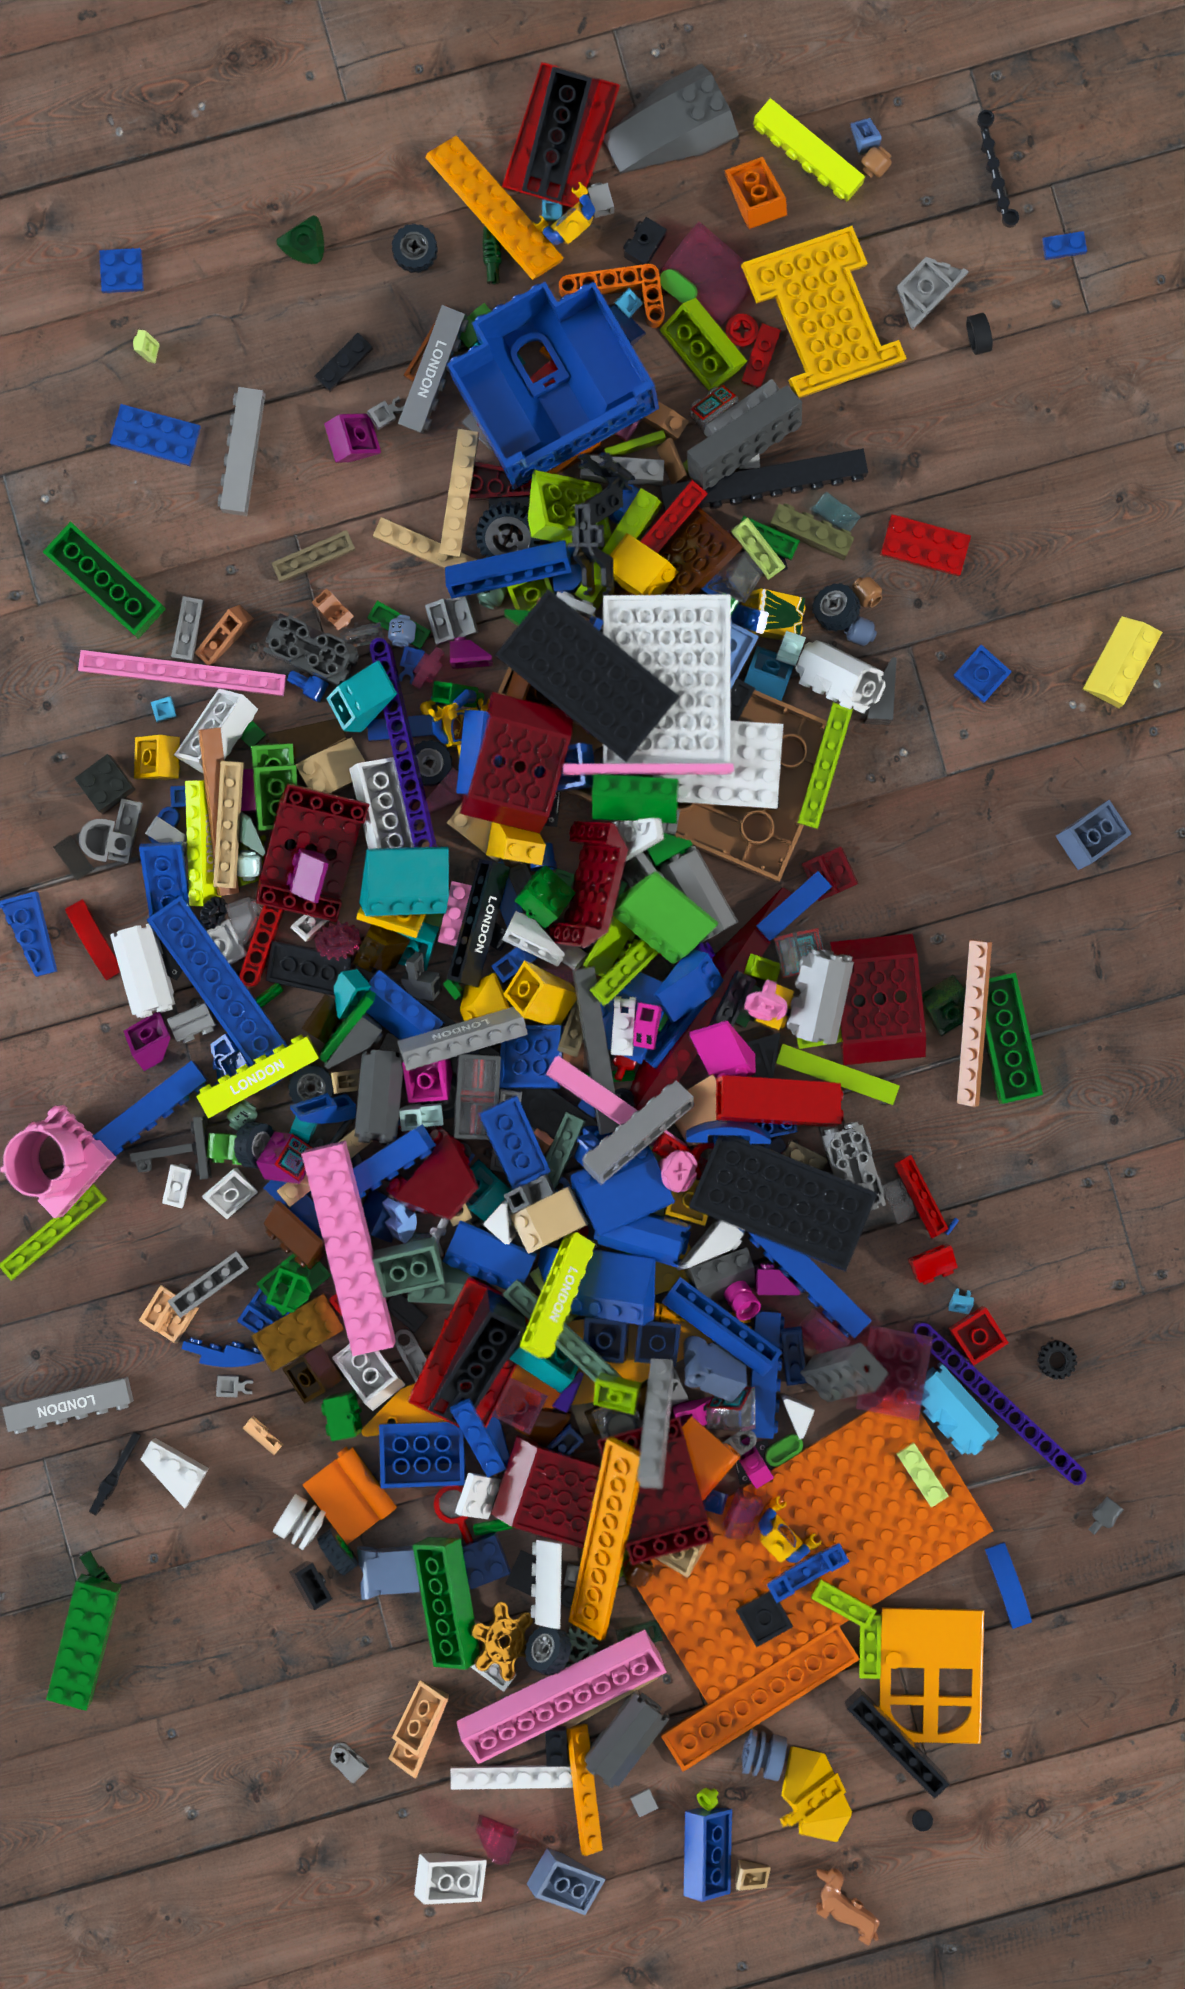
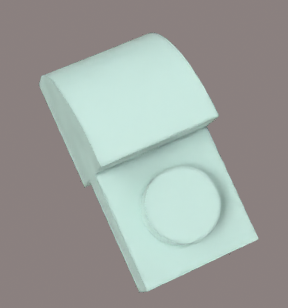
M786 631L776 660L796 666L806 637Z
M417 1103L402 1107L399 1110L401 1131H410L422 1124L424 1127L444 1125L442 1103L426 1105Z

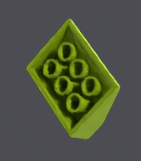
M534 470L532 473L528 512L531 537L553 542L565 540L568 545L572 543V530H568V526H575V504H582L602 491L601 484ZM608 516L596 523V525H604V545L611 537Z

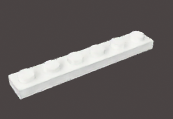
M547 1765L451 1766V1790L573 1788L570 1765H567V1767H547Z

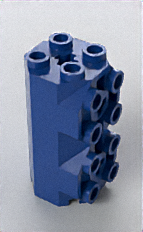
M651 1213L600 1237L595 1231L594 1239L598 1240V1244L633 1255L656 1258L655 1261L679 1267L683 1261L679 1257L681 1254L685 1255L691 1235V1231L688 1230L691 1228V1225L684 1223L682 1219L669 1215L659 1216Z

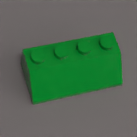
M593 774L592 819L638 821L639 819L657 818L661 819V823L677 824L679 780L673 778Z

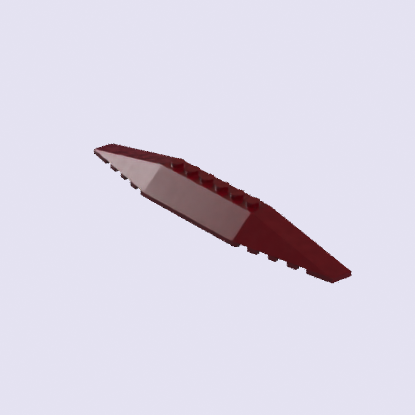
M782 887L715 954L713 963L724 981L713 996L705 1001L706 1005L656 1069L643 1059L636 1072L635 1080H633L629 1089L636 1097L634 1100L636 1106L633 1108L636 1110L643 1109L651 1098H656L662 1093L665 1086L675 1081H680L698 1053L690 1037V1032L708 1027L735 971L737 970L745 974L750 953L762 957L771 942L759 931L756 925L793 893Z

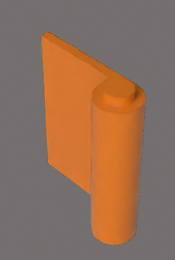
M691 1416L682 1429L701 1498L704 1501L741 1456L732 1446L727 1443L723 1444Z
M346 1446L337 1453L338 1458L302 1485L318 1507L326 1512V1518L348 1545L379 1520L387 1517L397 1506L386 1491L381 1488L378 1480L354 1448L348 1449Z

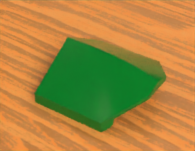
M280 1266L266 1303L293 1313L298 1307L308 1301L312 1291L307 1276Z

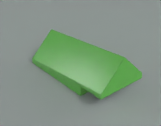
M260 744L251 746L258 830H271L273 828L279 802L287 784L297 785L293 744Z

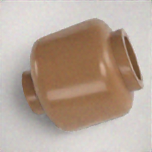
M880 145L878 148L871 147L861 160L864 166L862 171L870 178L873 175L881 177L892 164L891 155Z
M871 577L858 578L853 583V592L858 597L859 604L862 607L872 608L881 601L882 588Z

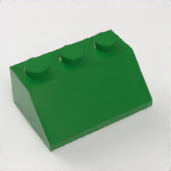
M663 833L664 839L644 850V852L651 859L653 867L657 869L675 855L685 853L684 851L692 847V842Z

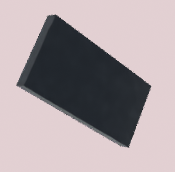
M272 940L265 981L335 996L334 985L341 972L351 969L352 957Z

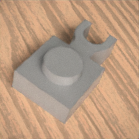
M400 397L395 398L390 405L383 401L367 411L377 430L395 421L394 413L399 414L403 411L404 406L401 408L395 406V403L400 401Z
M217 1375L216 1397H237L238 1391H242L244 1394H252V1390H246L244 1387L248 1383L253 1384V1379H245L242 1382H238V1375Z

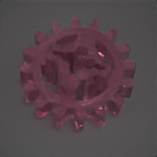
M436 647L430 655L427 653L423 655L413 671L417 675L412 685L421 689L426 681L431 683L443 666L439 661L444 655V651Z
M337 921L336 925L329 923L328 928L323 926V932H317L318 937L315 938L317 951L320 952L322 957L327 955L328 960L332 957L339 960L340 956L347 958L346 954L348 953L353 955V949H359L358 944L361 943L359 930L355 929V925L349 926L348 922L342 925L340 921Z

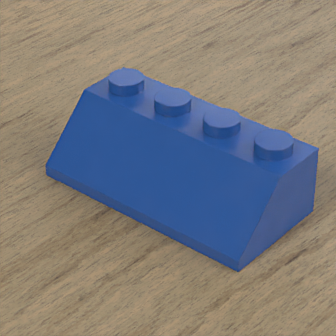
M464 711L456 793L468 794L489 718L487 711ZM501 755L494 759V765L500 767L502 763Z
M381 970L369 981L371 985L369 990L376 993V996L366 1013L399 1040L437 1030L444 1026L445 1023Z
M460 1220L443 1262L471 1276L478 1277L489 1284L507 1290L517 1278L523 1284L525 1283L537 1254L533 1252L528 1254L526 1249L513 1243L504 1244L495 1235Z
M699 1807L685 1811V1897L703 1902L730 1894L732 1809L713 1808L711 1811Z

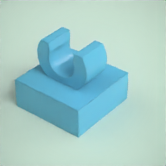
M957 1288L950 1300L949 1311L969 1314L974 1303V1298L970 1297L971 1292L967 1290L965 1296H961Z

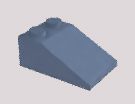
M1107 800L1058 833L1056 838L1077 870H1080L1130 836L1131 832L1111 801Z
M546 1848L529 1878L527 1886L538 1899L586 1915L606 1879L567 1855Z

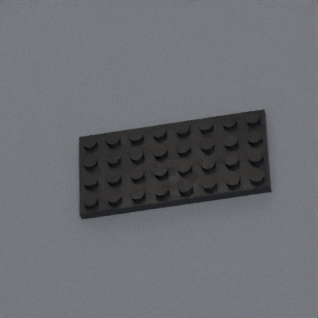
M549 589L495 654L496 657L626 763L680 697Z
M719 1135L689 1208L846 1272L878 1193L760 1145L750 1144L749 1141L735 1135Z

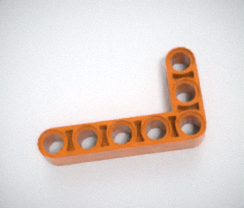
M653 264L563 276L559 281V293L562 297L575 293L586 281L595 282L602 295L625 292L628 288L632 291L642 290L645 318L648 326L659 328L664 322L665 312L658 268ZM649 272L653 273L655 277L649 280L644 275ZM631 275L634 277V281L626 282L624 277ZM611 278L614 280V283L606 285L603 281ZM565 284H571L573 285V289L570 291H566L563 289V286ZM649 293H655L658 297L654 300H651L647 297V295ZM658 313L661 317L658 320H653L650 318V315Z

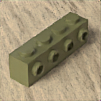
M789 504L778 505L769 527L777 529V531L836 558L845 560L855 538L851 536V532L845 529L837 530L832 527L831 523L824 520L819 522L813 519L814 516L807 512H802L801 514L795 511V508Z

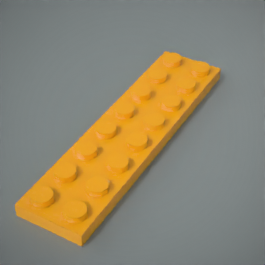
M457 136L427 153L425 158L532 280H535L562 262L564 257L543 233L535 228L529 217Z

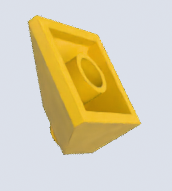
M496 972L480 979L478 988L465 986L460 1006V1013L464 1021L510 1008L506 997L503 995L504 992Z

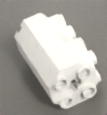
M818 640L805 644L796 665V672L800 675L799 684L808 688L812 686V691L822 695L826 692V698L835 702L839 700V705L848 709L854 706L853 709L861 713H865V710L870 708L869 704H876L880 700L886 686L885 681L881 677V675L884 676L883 671Z
M146 924L145 928L138 925L117 931V934H110L132 1015H136L137 1018L152 1016V1011L157 1010V1012L162 1013L173 1010L172 1005L175 1004L173 987L163 962V951L159 937L156 936L151 925Z

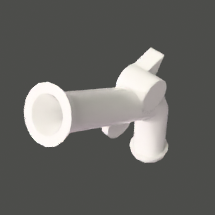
M441 1218L437 1228L432 1227L429 1232L432 1237L436 1238L441 1257L444 1255V1251L439 1241L441 1236L446 1234L445 1228L450 1221Z

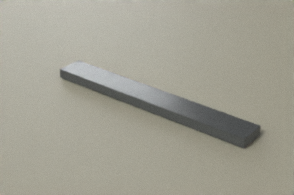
M591 966L572 970L590 1078L615 1094L601 1005L599 1000L590 991L597 983L595 968ZM595 1108L599 1134L615 1132L619 1124Z

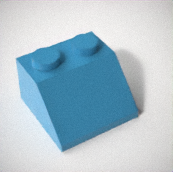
M757 646L744 682L754 687L756 691L782 701L794 666L776 660L778 653Z

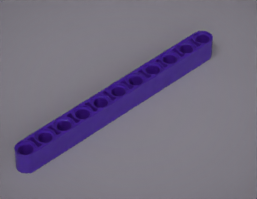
M375 638L370 643L372 662L380 661L382 666L389 664V670L386 674L391 683L394 684L397 695L384 707L383 711L414 847H421L424 842L429 841V847H437L393 649L383 638ZM381 645H385L384 651L377 653L378 648ZM393 704H398L397 710L391 712V706ZM402 723V729L395 732V726ZM407 743V748L404 751H399L400 745ZM411 762V768L408 771H404V765ZM416 782L415 789L408 791L409 784ZM420 802V808L413 811L414 803ZM420 822H425L423 830L418 831L417 825Z
M923 1321L916 1322L913 1325L912 1335L1058 1472L1074 1485H1081L1085 1482L1086 1471L941 1335ZM926 1326L927 1334L919 1337L917 1335L918 1328ZM940 1340L943 1344L941 1350L934 1351L932 1348L933 1343ZM957 1355L958 1361L955 1365L948 1364L949 1356ZM966 1369H972V1378L968 1380L964 1379V1371ZM983 1383H986L988 1385V1391L984 1394H980L978 1390L979 1386ZM997 1398H1003L1004 1401L1000 1408L994 1407V1401ZM1013 1412H1018L1019 1414L1016 1422H1010L1009 1416ZM1033 1426V1435L1025 1436V1429ZM1049 1441V1448L1045 1451L1040 1450L1041 1442ZM1064 1455V1463L1056 1465V1457ZM1079 1469L1080 1476L1077 1479H1071V1472Z

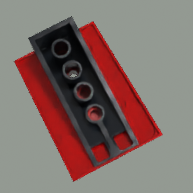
M541 62L502 187L569 207L575 206L579 202V198L571 189L573 187L578 190L580 186L578 182L588 189L620 84ZM566 111H567V113H568L567 119L565 118V112H566Z
M468 1277L411 1391L408 1403L459 1427L451 1412V1406L470 1398L484 1426L487 1428L517 1366L509 1357L525 1333L530 1320L502 1295L503 1293Z

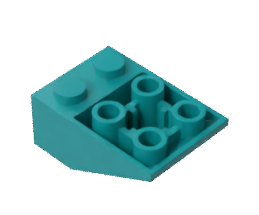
M376 661L338 685L326 699L343 731L362 732L397 695V692L381 662Z

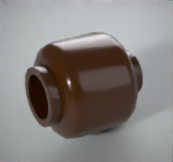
M629 1560L623 1570L626 1583L631 1587H644L654 1573L652 1561L648 1560L632 1565L631 1560Z

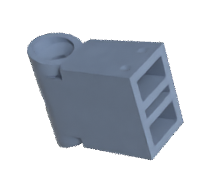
M698 1336L687 1337L683 1343L685 1384L691 1388L700 1387L702 1391L733 1403L747 1385L746 1364L720 1345L714 1343L707 1344L703 1338Z
M413 1545L381 1549L368 1546L357 1547L358 1564L363 1573V1578L360 1582L361 1600H366L380 1594L420 1592Z

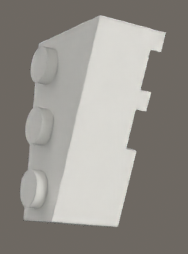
M157 1438L151 1440L141 1458L143 1463L184 1508L189 1505L209 1469Z

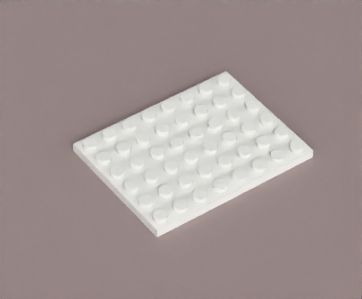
M731 595L603 596V634L680 696L627 763L603 744V764H730Z

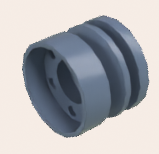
M751 1729L743 1747L741 1759L742 1773L748 1774L752 1765V1776H756L761 1767L763 1768L764 1779L778 1781L785 1760L787 1737L772 1734L768 1743L766 1742V1733L764 1731L760 1733L757 1740V1730Z

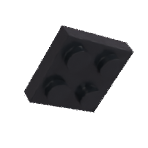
M770 1590L736 1608L756 1647L793 1627L781 1603H776Z

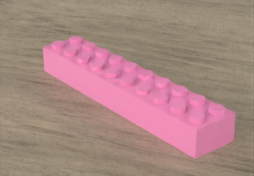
M346 1140L307 1149L302 1153V1158L352 1355L357 1356L394 1347L396 1338L386 1298H383L374 1267V1251Z
M646 1630L636 1633L560 1670L559 1673L548 1676L456 1721L461 1741L476 1762L480 1764L666 1673L661 1655Z

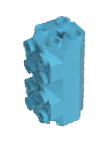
M938 1363V1369L930 1368L915 1382L917 1388L913 1389L911 1387L909 1397L919 1408L922 1405L926 1408L923 1411L933 1423L936 1421L939 1423L937 1428L947 1439L950 1437L954 1439L951 1443L962 1455L965 1452L976 1455L983 1449L982 1445L987 1440L992 1441L999 1434L997 1431L999 1426L942 1363Z

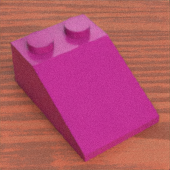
M728 1021L690 1032V1037L710 1076L714 1074L717 1079L722 1075L748 1077L756 1074L755 1053Z

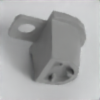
M94 819L88 821L82 827L79 834V844L81 850L88 857L106 862L108 852L123 856L128 855L132 838L129 835L113 832L115 821ZM118 838H122L126 842L123 850L115 848V840Z

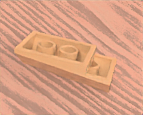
M419 1681L392 1738L396 1743L388 1758L413 1778H417L449 1697V1694L423 1681Z

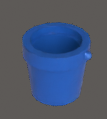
M544 842L546 846L542 865L530 863L531 871L537 872L544 865H547L552 871L557 869L552 843Z

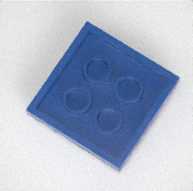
M525 1025L528 1035L501 1042L500 1088H560V1084L547 1076L546 1073L555 1056L562 1058V1052L557 1051L564 1032V1026Z

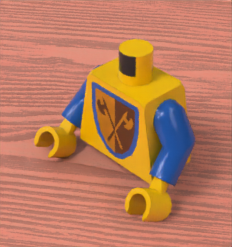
M578 182L580 185L578 190L573 187L571 189L579 198V202L553 225L549 226L543 216H539L541 219L540 223L535 224L533 221L535 228L541 231L554 245L571 243L592 223L595 207L587 195L588 189L580 182Z
M482 698L478 700V705L481 708L479 710L478 707L457 710V717L454 719L449 717L446 719L440 706H437V713L432 708L429 709V714L433 717V734L447 748L457 746L459 758L464 711H487L490 702L489 698L484 706Z
M780 1496L770 1501V1508L767 1509L759 1521L760 1541L780 1563L785 1559L788 1562L797 1563L810 1550L817 1548L822 1541L815 1543L813 1537L816 1534H812L803 1544L801 1539L777 1515L776 1511L786 1507V1501L779 1504L778 1499Z

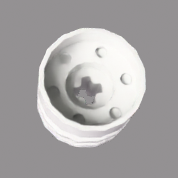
M295 1494L272 1532L283 1539L292 1532L294 1536L291 1544L294 1545L300 1537L303 1541L298 1548L303 1550L316 1536L322 1526L326 1512L321 1509L316 1518L312 1514L317 1506L314 1505L306 1512L304 1509L307 1500Z

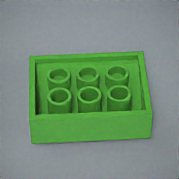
M656 871L618 897L613 911L614 917L672 964L684 958L718 925L715 919Z

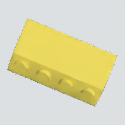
M1122 616L1083 690L1117 708L1122 707L1163 632L1144 622Z

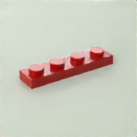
M692 480L640 542L658 553L708 493Z
M912 1155L896 1162L894 1165L931 1239L948 1230Z

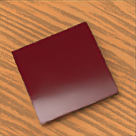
M842 846L802 864L808 879L819 871L832 886L818 901H822L859 884Z

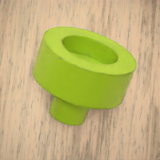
M703 1788L697 1794V1800L704 1809L711 1811L718 1804L716 1796L719 1793L715 1788L711 1790Z

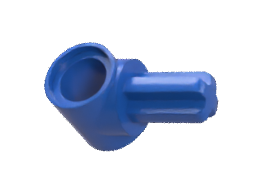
M291 671L287 678L288 682L302 688L305 696L319 703L329 683L316 676L307 678L295 671Z

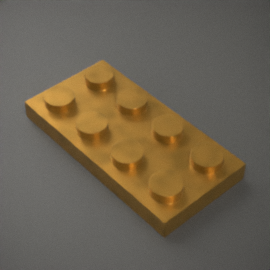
M322 1294L299 1307L293 1313L287 1314L253 1334L251 1337L270 1371L274 1372L343 1331L344 1328L326 1296Z

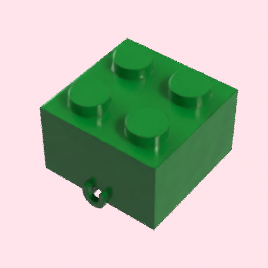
M544 865L530 878L514 901L527 912V917L534 918L540 925L546 928L560 916L576 892L547 865Z
M355 1390L331 1394L323 1400L321 1409L323 1415L327 1418L328 1424L325 1425L326 1434L330 1436L331 1441L356 1437L362 1432L363 1425L360 1415L362 1409L358 1405Z

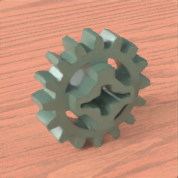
M569 1627V1633H566L571 1642L569 1658L574 1663L568 1661L563 1669L581 1661L583 1655L588 1652V1657L596 1654L598 1651L593 1649L598 1647V1643H592L595 1637L592 1635L588 1637V1633L585 1631L581 1632L580 1628H577V1631H573V1628ZM577 1637L584 1639L586 1642H581ZM573 1646H576L577 1649H579L578 1654H575V1652L572 1651Z

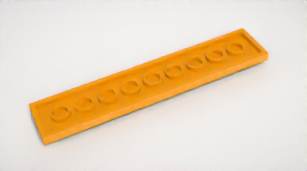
M613 1437L606 1440L568 1622L600 1641L605 1639L607 1635L640 1483L638 1479L640 1452Z

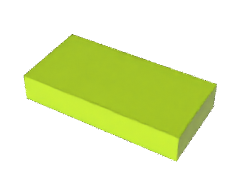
M750 953L744 973L763 980L776 982L782 964Z

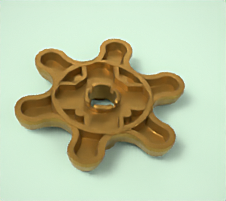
M498 1602L493 1606V1621L489 1623V1626L481 1623L472 1626V1636L483 1643L482 1653L474 1662L478 1670L485 1671L491 1664L497 1663L503 1680L510 1681L514 1678V1663L519 1657L526 1658L527 1641L524 1638V1633L532 1625L533 1618H531V1614L523 1612L513 1620L508 1615L506 1603ZM505 1636L506 1644L501 1647L498 1639Z

